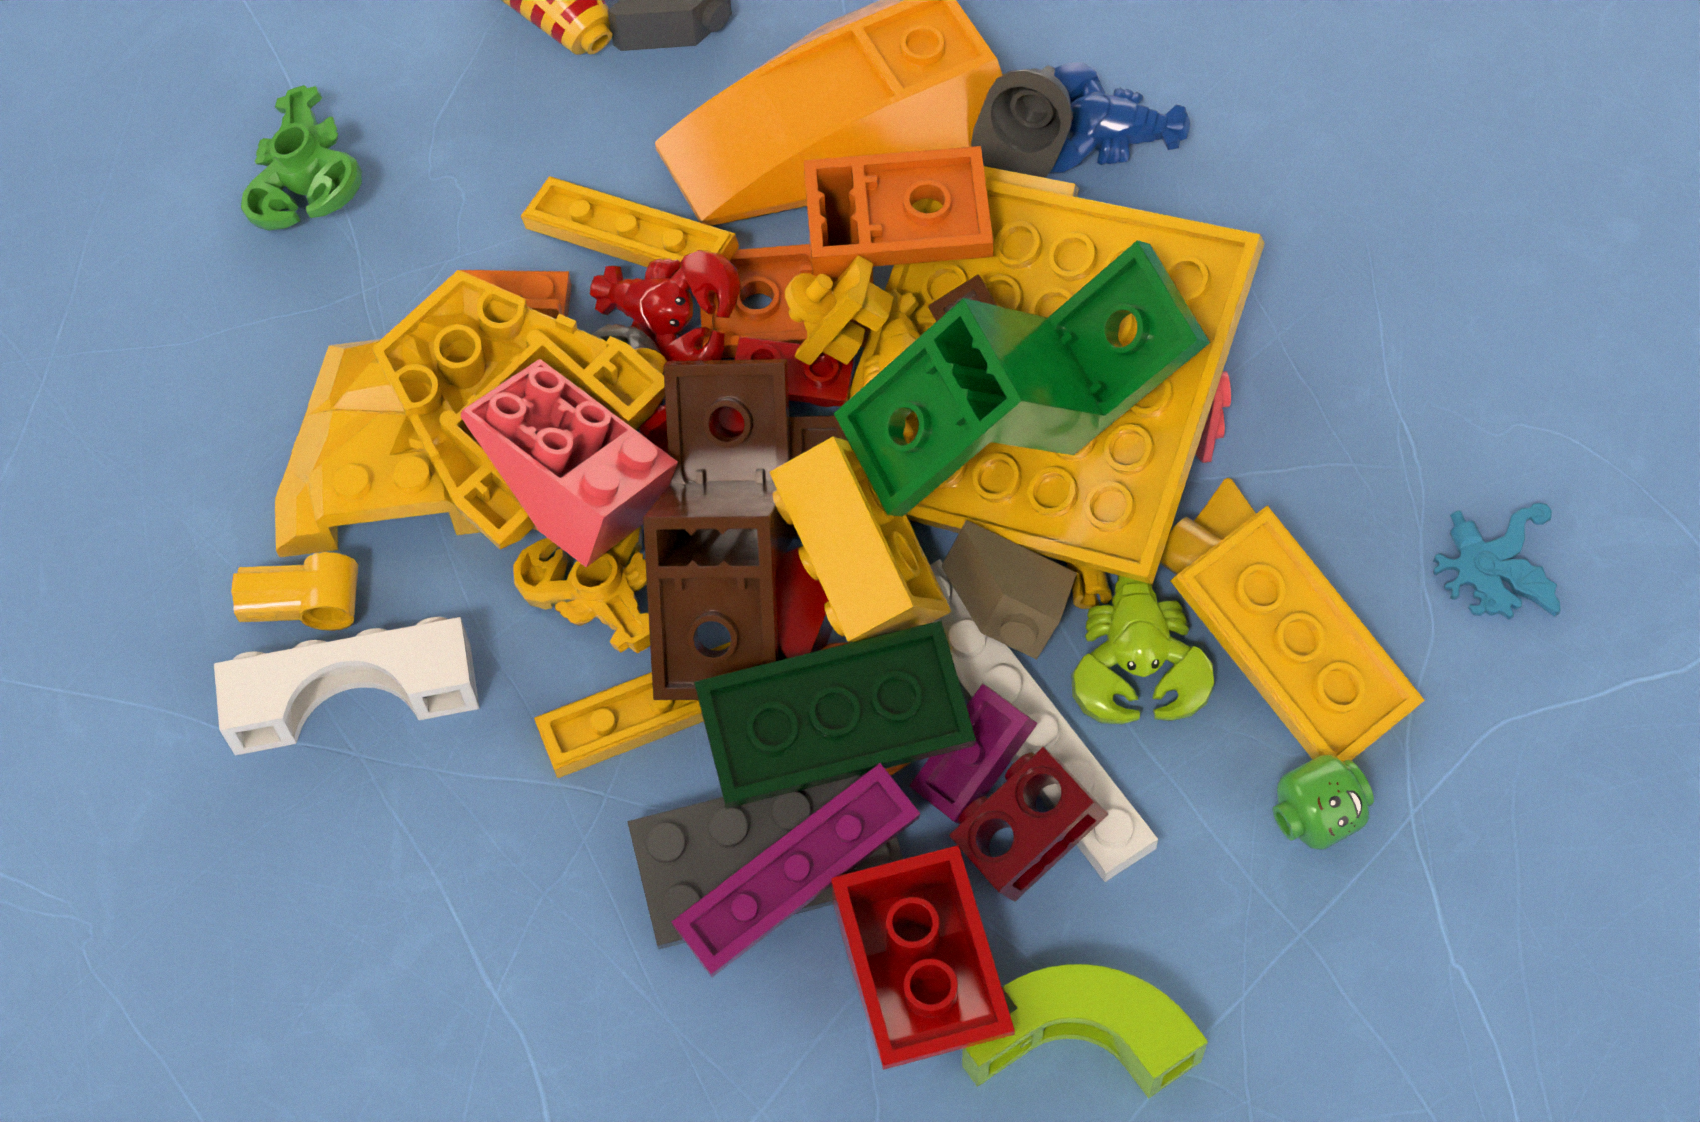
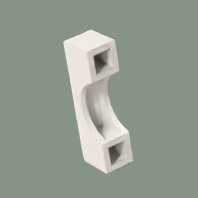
M431 617L418 622L415 626L393 630L367 629L351 638L330 642L308 640L299 643L292 649L271 653L245 652L237 655L233 660L214 663L219 730L235 756L296 744L306 719L317 706L337 693L354 688H377L390 692L402 699L411 708L418 720L480 709L471 645L461 617L452 619Z

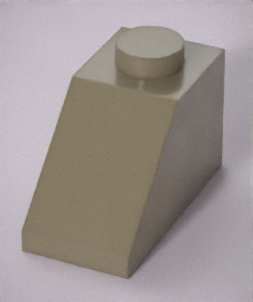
M968 520L964 522L941 566L982 634L1036 660L1061 620L1077 574Z

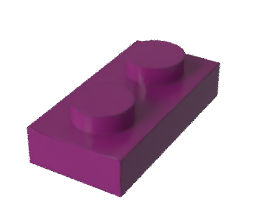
M983 683L966 706L976 738L975 745L930 757L909 785V787L955 823H958L960 814L969 804L988 794L1038 724Z

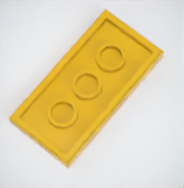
M1268 505L1170 580L1312 759L1320 755H1332L1342 762L1353 760L1425 701Z

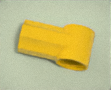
M322 552L308 556L304 561V565L239 567L237 573H233L231 593L234 614L239 622L300 620L303 624L318 630L335 631L348 628L354 623L358 563L353 558L344 554Z

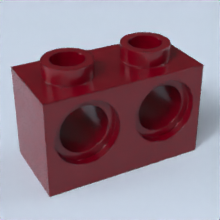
M1042 747L1036 754L1030 752L1016 760L1005 774L1007 781L989 798L983 796L969 804L958 818L960 825L949 834L951 839L959 845V848L993 887L1014 902L1109 815L1063 763L1045 747ZM1060 784L1061 798L1058 804L1050 811L1038 812L1036 800L1040 791L1048 785ZM1003 828H1012L1014 838L1011 848L1001 856L992 857L990 841L993 835Z

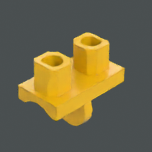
M858 255L834 283L825 274L814 276L810 273L796 275L789 282L785 289V299L790 308L789 316L795 322H802L804 320L807 330V338L796 350L795 358L811 365L824 352L847 365L857 354L865 333V329L850 322V320L853 319L875 332L887 321L894 296L869 282L873 268L872 262Z

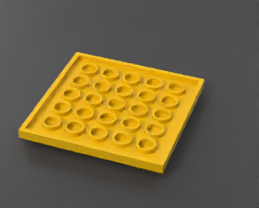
M985 179L993 236V257L893 265L885 291L895 289L901 295L911 292L920 305L909 318L915 324L920 335L936 323L928 305L978 274L986 283L998 306L1048 318L1138 240L1152 246L1210 343L1075 455L990 442L907 512L906 516L910 521L956 533L960 532L964 522L968 520L1039 555L1153 584L1265 243L1261 234ZM921 199L916 202L914 209L921 213H933L941 209L943 205L934 199ZM1132 313L1123 318L1119 325L1118 338L1123 347L1130 344L1137 333V321ZM883 325L877 332L870 330L850 386L848 400L864 387L863 364L865 359L881 353L879 345L881 341L880 332ZM914 411L905 419L906 423L915 432V436L911 438L903 435L907 443H911L915 439L919 429L918 417Z

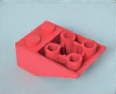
M541 359L464 408L460 416L539 532L585 567H588L643 525L644 515L670 485L678 461Z

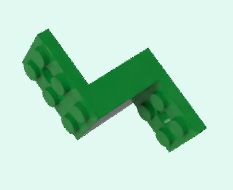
M1137 240L1048 318L962 298L842 405L834 415L887 515L903 517L990 442L1075 455L1205 348L1210 341L1152 246ZM1132 313L1137 321V333L1133 341L1123 347L1118 338L1119 325L1123 318ZM914 411L918 417L919 429L915 439L908 444L903 436L905 419Z

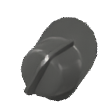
M1047 65L1042 70L1037 68L1013 70L995 80L987 93L974 126L971 147L981 146L983 166L1043 178L1047 177L1054 167L1069 133L1073 115L1068 91L1063 83L1054 76V67Z

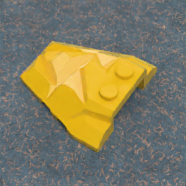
M457 270L372 347L378 363L403 410L409 417L457 511L500 550L520 541L532 529H538L460 417L464 408L539 359L636 431L654 413L665 396L664 375L629 344L612 336H609L608 340L605 341L578 329L577 322L571 318L558 314L555 319L527 307L525 298L461 270Z
M381 339L328 346L284 476L275 497L276 552L279 557L338 550V526L446 512H449L456 535L480 533L472 523L457 511L409 417L403 410L378 363L372 347Z

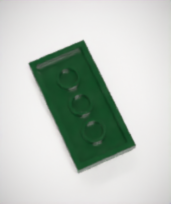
M942 620L694 682L726 809L863 775L879 763L886 769L973 747L976 741Z

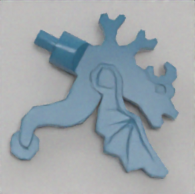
M1535 503L1530 508H1521L1511 515L1505 536L1486 543L1483 541L1474 521L1466 522L1461 511H1456L1450 515L1455 526L1450 531V535L1460 557L1451 559L1441 553L1436 554L1433 562H1436L1438 566L1434 568L1433 574L1438 575L1445 570H1455L1458 572V577L1454 581L1447 582L1444 586L1445 590L1451 591V599H1457L1459 597V588L1467 584L1473 586L1475 590L1473 598L1481 601L1478 606L1469 605L1468 609L1473 615L1481 616L1486 612L1490 616L1499 613L1508 620L1513 618L1514 613L1511 607L1517 610L1522 606V600L1513 593L1532 600L1554 617L1559 615L1561 611L1560 601L1554 595L1557 584L1546 578L1543 566H1531L1527 559H1513L1520 554L1523 547L1525 523L1531 520L1535 525H1543L1551 520L1552 510L1547 504ZM1502 580L1509 583L1513 593L1504 587Z

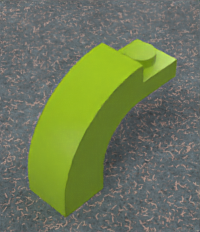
M1066 964L1030 972L1004 985L1002 990L1015 1029V1035L964 1048L962 1051V1066L978 1087L1026 1053L1044 1043L1060 1039L1083 1040L1096 1044L1113 1054L1123 1064L1149 1099L1202 1062L1208 1040L1181 1007L1152 984L1117 969L1088 964Z

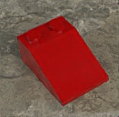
M959 845L831 878L835 913L849 964L883 1070L1015 1035V1029Z

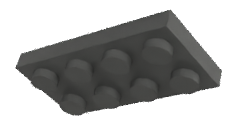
M863 775L729 809L725 808L723 797L627 821L658 950L685 943L672 926L671 921ZM897 836L849 873L902 860L903 857ZM832 886L796 914L833 905Z

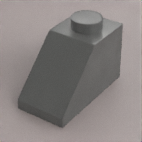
M619 0L608 10L610 28L613 34V45L620 51L696 46L711 32L721 29L732 14L730 0Z

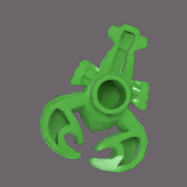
M305 85L288 90L285 96L277 98L275 108L280 113L285 114L282 117L281 127L272 139L263 138L259 141V148L256 151L257 157L254 161L258 165L267 167L244 190L241 202L242 212L258 228L268 231L288 228L300 222L299 215L295 212L299 207L293 198L281 190L284 187L296 194L307 196L309 205L306 206V212L310 218L326 216L342 208L355 196L362 184V170L356 159L346 152L328 149L338 141L337 127L334 124L335 120L333 117H328L320 124L316 122V117L311 108L322 99L316 86L307 88Z

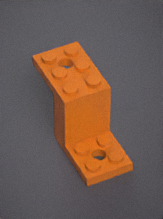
M981 146L804 160L810 244L737 250L730 260L737 268L741 284L736 306L729 318L717 317L718 299L715 293L714 303L716 310L714 314H708L700 307L701 327L710 329L709 336L703 340L702 348L708 342L713 329L724 333V350L721 359L735 358L739 336L802 344L807 338V330L804 320L802 322H795L789 316L790 308L785 299L787 285L794 276L801 273H810L814 276L825 274L834 283L858 255L872 262L873 267L993 257V236ZM921 199H934L940 202L943 207L933 213H921L915 210L912 205ZM872 268V272H871V276H870V280H869V282H871L872 284H874V282H873V268ZM754 294H764L772 299V302L762 309H750L742 304L747 297ZM851 319L850 322L865 329L863 342L860 346L865 347L871 329Z

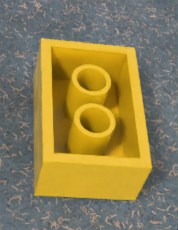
M833 436L769 472L777 488L773 492L775 506L782 518L788 524L794 525L803 546L798 549L799 557L808 574L814 580L820 581L829 600L824 605L825 613L838 635L841 637L845 636L848 642H856L929 624L952 612L906 514L903 517L887 515L847 440Z

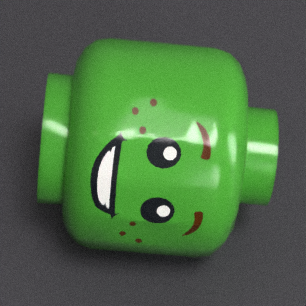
M1320 755L1280 778L1277 785L1279 804L1273 806L1272 811L1280 830L1289 840L1293 841L1299 838L1310 848L1323 850L1358 832L1366 825L1369 819V806L1374 803V796L1367 778L1351 760L1342 762L1332 755Z

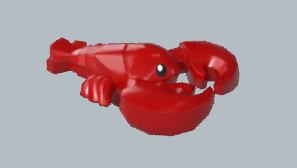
M698 250L684 256L681 262L678 259L673 261L672 259H655L651 261L645 272V279L623 280L620 266H606L604 275L594 276L589 294L597 299L595 309L601 314L609 315L617 307L626 316L633 319L631 327L643 331L650 337L666 361L721 360L724 350V333L719 330H712L710 338L703 348H701L703 340L709 336V328L697 327L679 338L677 334L683 331L693 316V301L689 292L690 289L700 307L708 314H714L716 310L714 303L716 293L718 299L716 316L729 318L736 306L741 284L737 268L724 255L707 250Z

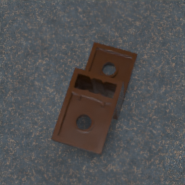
M787 359L667 361L663 365L668 455L678 461L670 485L643 517L653 700H698L695 681L779 661L775 572L793 538L790 537V524L782 518L775 506L773 492L777 488L769 472L791 460ZM723 406H729L738 410L744 419L743 433L736 437H726L718 433L712 421L714 411ZM709 621L722 624L730 633V646L720 651L706 648L699 640L698 627Z

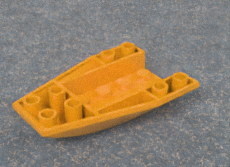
M879 0L823 24L715 95L655 142V149L700 223L713 226L807 206L804 160L971 147L973 129L987 93L995 80L1003 74L998 59L956 0Z

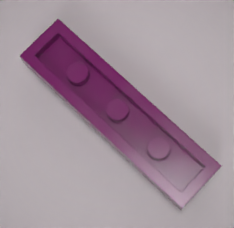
M879 763L671 921L672 926L708 974L714 977L831 887V878L848 874L917 821L920 817V812L882 764Z

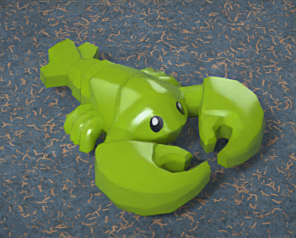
M1118 575L1117 582L1115 583V595L1112 599L1113 606H1094L1088 610L1087 617L1089 619L1086 621L1085 628L1087 630L1085 634L1086 640L1088 642L1095 641L1104 635H1107V640L1091 653L1083 656L1071 673L1072 697L1085 715L1101 724L1123 725L1138 721L1140 710L1126 709L1116 705L1113 701L1114 694L1125 697L1129 702L1139 699L1134 688L1111 670L1110 667L1118 664L1132 675L1146 677L1155 673L1167 660L1174 665L1156 685L1152 699L1161 700L1166 692L1172 690L1178 693V697L1167 706L1153 709L1154 718L1163 721L1190 718L1207 705L1215 687L1213 664L1200 648L1190 647L1170 636L1169 630L1180 635H1187L1189 628L1185 625L1187 622L1186 617L1182 613L1183 609L1179 602L1163 601L1157 603L1156 593L1153 591L1151 584Z

